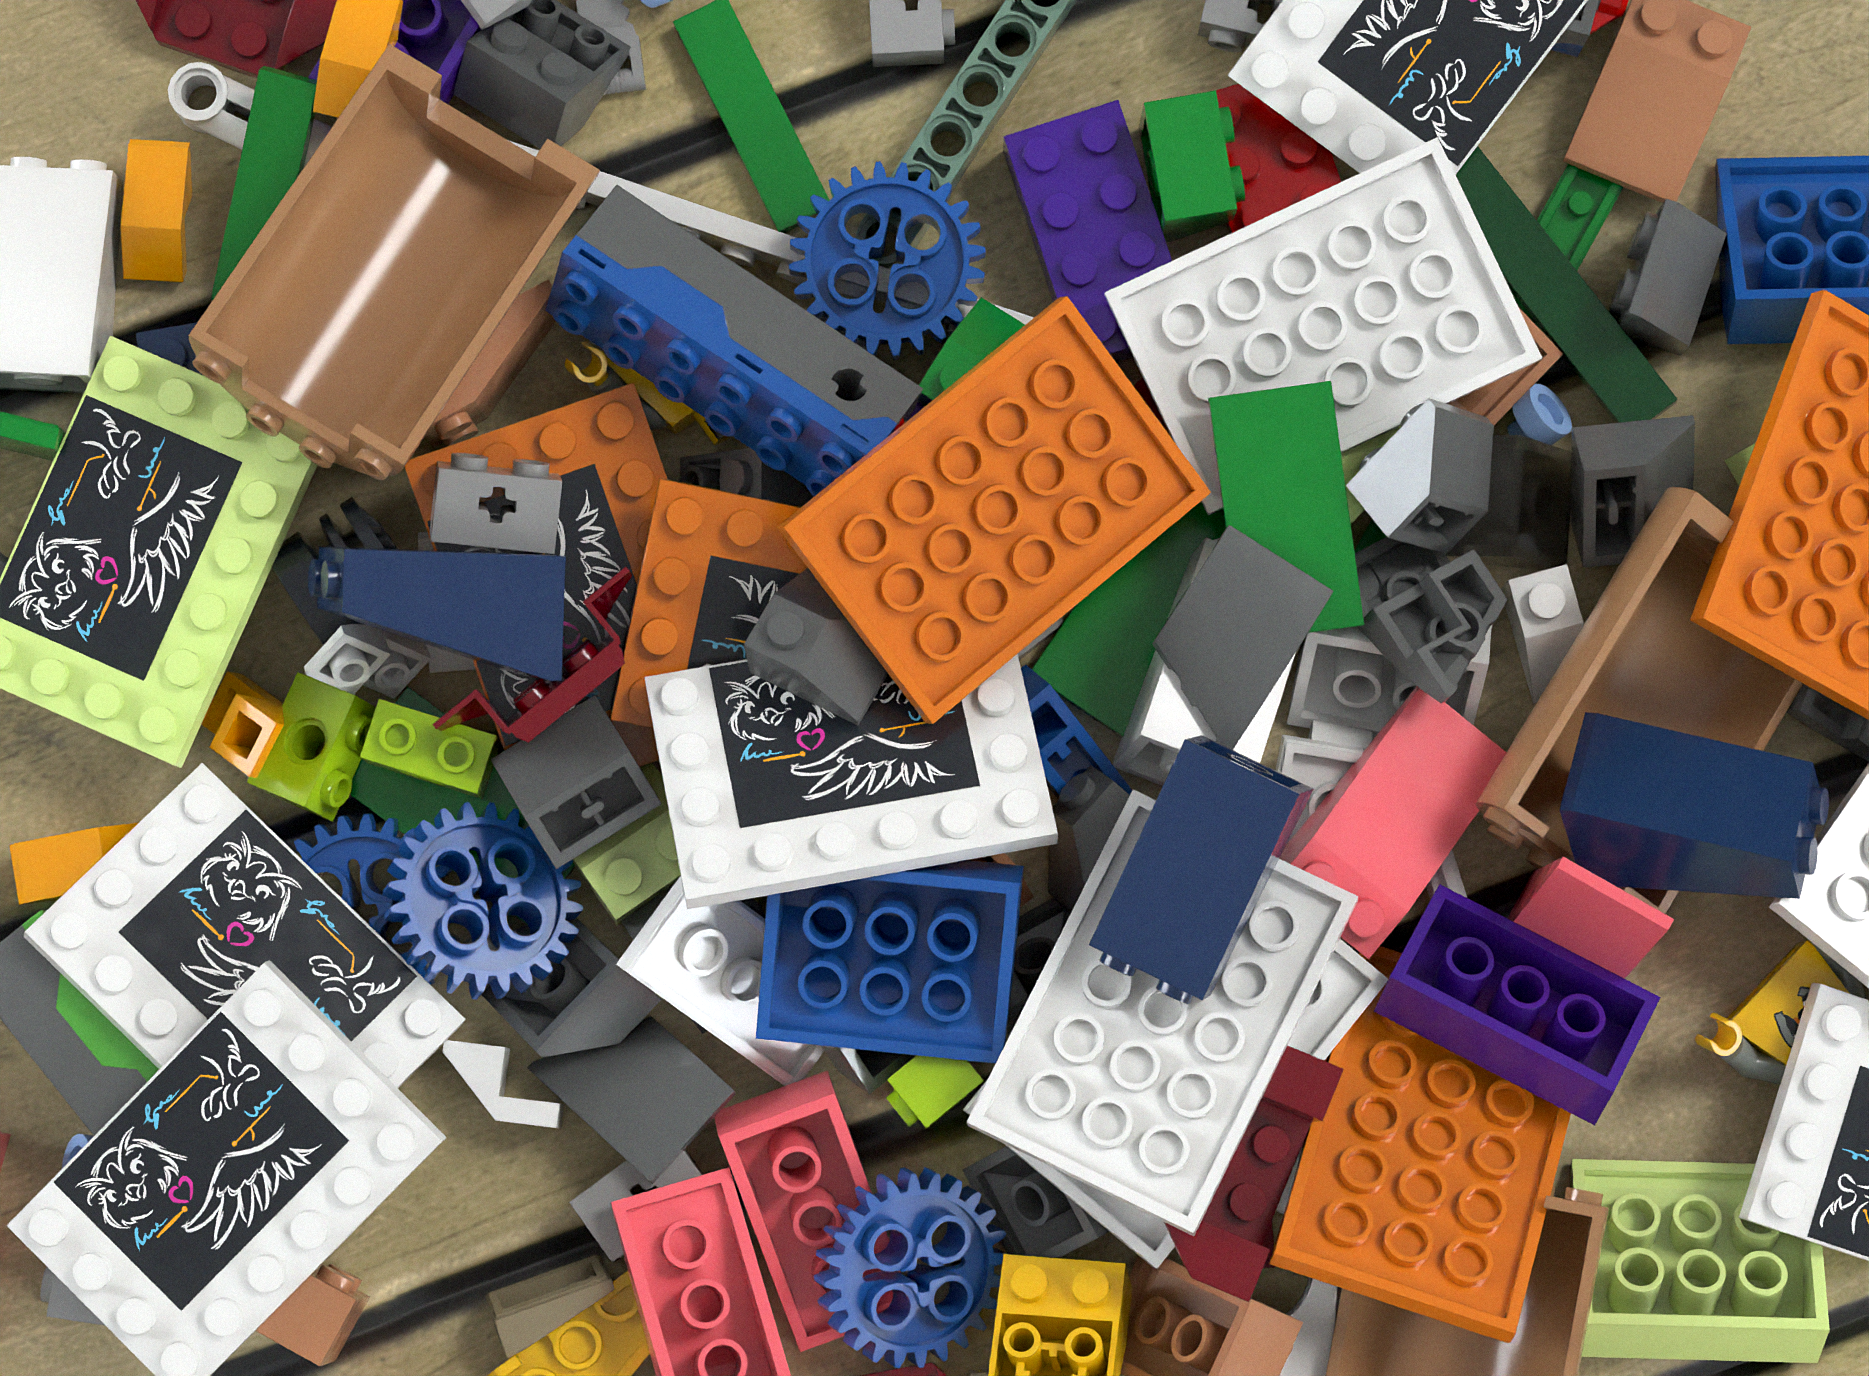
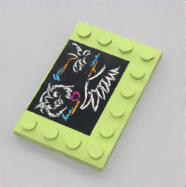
M110 336L0 577V689L182 768L318 465L307 459L300 452V444L279 432L277 436H270L254 427L246 418L249 410L230 395L219 383Z

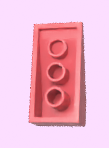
M1417 686L1367 746L1362 756L1356 763H1353L1339 780L1336 787L1330 791L1316 808L1315 812L1288 842L1279 859L1358 896V902L1344 928L1341 938L1369 959L1410 910L1479 812L1476 802L1505 756L1506 751L1447 703L1438 702Z
M1561 857L1533 872L1507 918L1624 979L1664 936L1674 921L1670 916L1565 857Z
M827 1070L723 1108L714 1117L719 1139L800 1352L841 1338L846 1333L840 1334L828 1325L827 1322L835 1312H829L818 1304L817 1300L831 1289L825 1288L814 1281V1275L829 1269V1263L815 1254L818 1249L833 1248L835 1240L823 1230L825 1225L842 1227L845 1222L837 1206L843 1204L855 1210L860 1205L855 1192V1188L858 1186L873 1194ZM887 1231L878 1236L874 1245L875 1254L887 1247L890 1241ZM878 1268L866 1270L862 1277L864 1278L868 1274L881 1270ZM892 1290L880 1297L877 1303V1313L883 1312L889 1307L893 1298Z
M730 1167L610 1203L656 1376H791Z

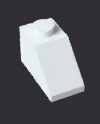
M1567 564L1508 580L1500 588L1508 599L1505 607L1533 704L1537 703L1584 625Z

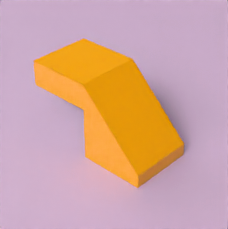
M337 0L320 57L313 112L339 118L388 45H396L403 0Z
M130 139L121 216L123 279L184 281L187 272L185 215L192 198L190 142Z
M227 671L201 724L215 734L209 748L247 776L257 778L284 726L282 702L243 674Z
M138 823L96 827L9 845L19 905L58 900Z

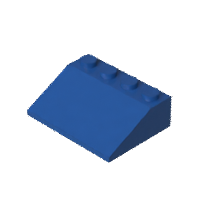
M1869 156L1716 159L1717 224L1719 229L1727 233L1719 255L1720 297L1727 344L1793 343L1811 293L1821 290H1827L1869 315Z
M963 860L767 895L756 1039L996 1064L1006 1044L1024 866Z

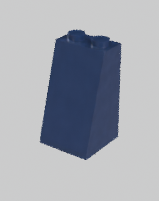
M319 547V560L312 559L310 562L308 587L310 596L317 597V609L518 675L549 681H562L566 556L533 553Z
M1585 712L1559 811L1575 863L1616 887L1800 899L1805 874L1813 875L1816 869L1818 849L1814 834L1817 825H1825L1829 796L1826 788H1819L1813 762L1604 714Z
M1203 735L1185 739L1089 943V946L1103 952L1099 961L1128 976H1134L1136 969L1159 979L1156 986L1157 990L1186 1004L1191 1003L1193 996L1202 1001L1211 996L1314 788Z

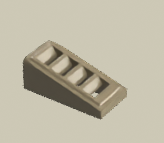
M596 1254L487 1293L488 1295H485L499 1340L506 1357L509 1358L528 1348L615 1290L601 1255Z

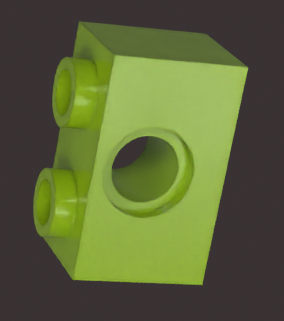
M297 672L282 705L284 726L258 777H249L247 783L277 799L333 822L339 807L346 802L350 795L352 778L362 759L360 755L376 707L356 695ZM325 740L323 750L315 757L318 746Z
M378 699L360 758L368 764L483 799L494 766L490 759L498 754L501 741L496 735L461 724L440 731L432 725L440 719L439 717Z
M916 1055L887 1079L894 1088V1091L886 1099L909 1127L917 1120H920L927 1129L979 1087L984 1080L967 1060Z

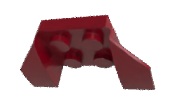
M136 0L160 46L257 79L259 69L263 66L284 71L286 65L324 44L337 0Z
M624 567L583 601L585 606L608 632L609 636L596 646L588 638L562 659V665L566 669L562 673V681H552L549 685L543 679L534 681L513 699L514 705L518 710L507 719L501 715L496 707L478 689H475L432 725L435 729L444 731L460 723L489 714L503 732L508 734L512 732L515 737L529 743L625 664L622 649L619 647V636L606 619L620 593L632 577L629 569Z
M1287 1045L1195 1235L1192 1236L1164 1222L1176 1250L1192 1279L1246 1302L1250 1301L1270 1252V1249L1262 1246V1243L1312 1122L1323 1121L1343 1073V1068Z

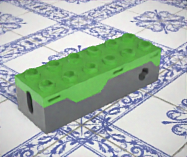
M40 910L0 942V1019L95 1136L159 1069L24 938V932L46 912L45 910Z

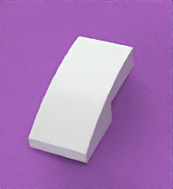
M350 624L340 626L309 660L304 669L306 675L353 695L363 685L395 699L431 660V656L424 643L369 625Z

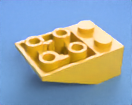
M1003 1254L988 1376H1120L1126 1349L1133 1290L1126 1263Z

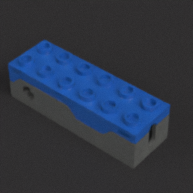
M619 185L613 188L562 251L546 307V312L554 317L559 326L571 334L584 336L602 348L607 357L616 365L625 369H633L654 383L657 390L664 397L673 402H682L705 417L707 423L716 432L728 437L733 436L754 450L764 464L775 470H784L805 484L813 496H816L911 418L923 391L922 387Z

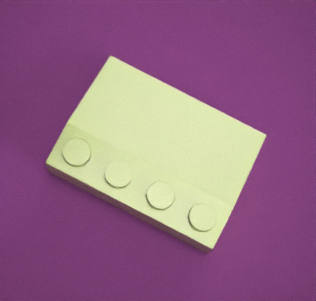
M1572 1159L1570 1188L1603 1194L1601 1206L1609 1208L1581 1357L1818 1363L1830 1330L1823 1247L1739 1218L1755 1164Z

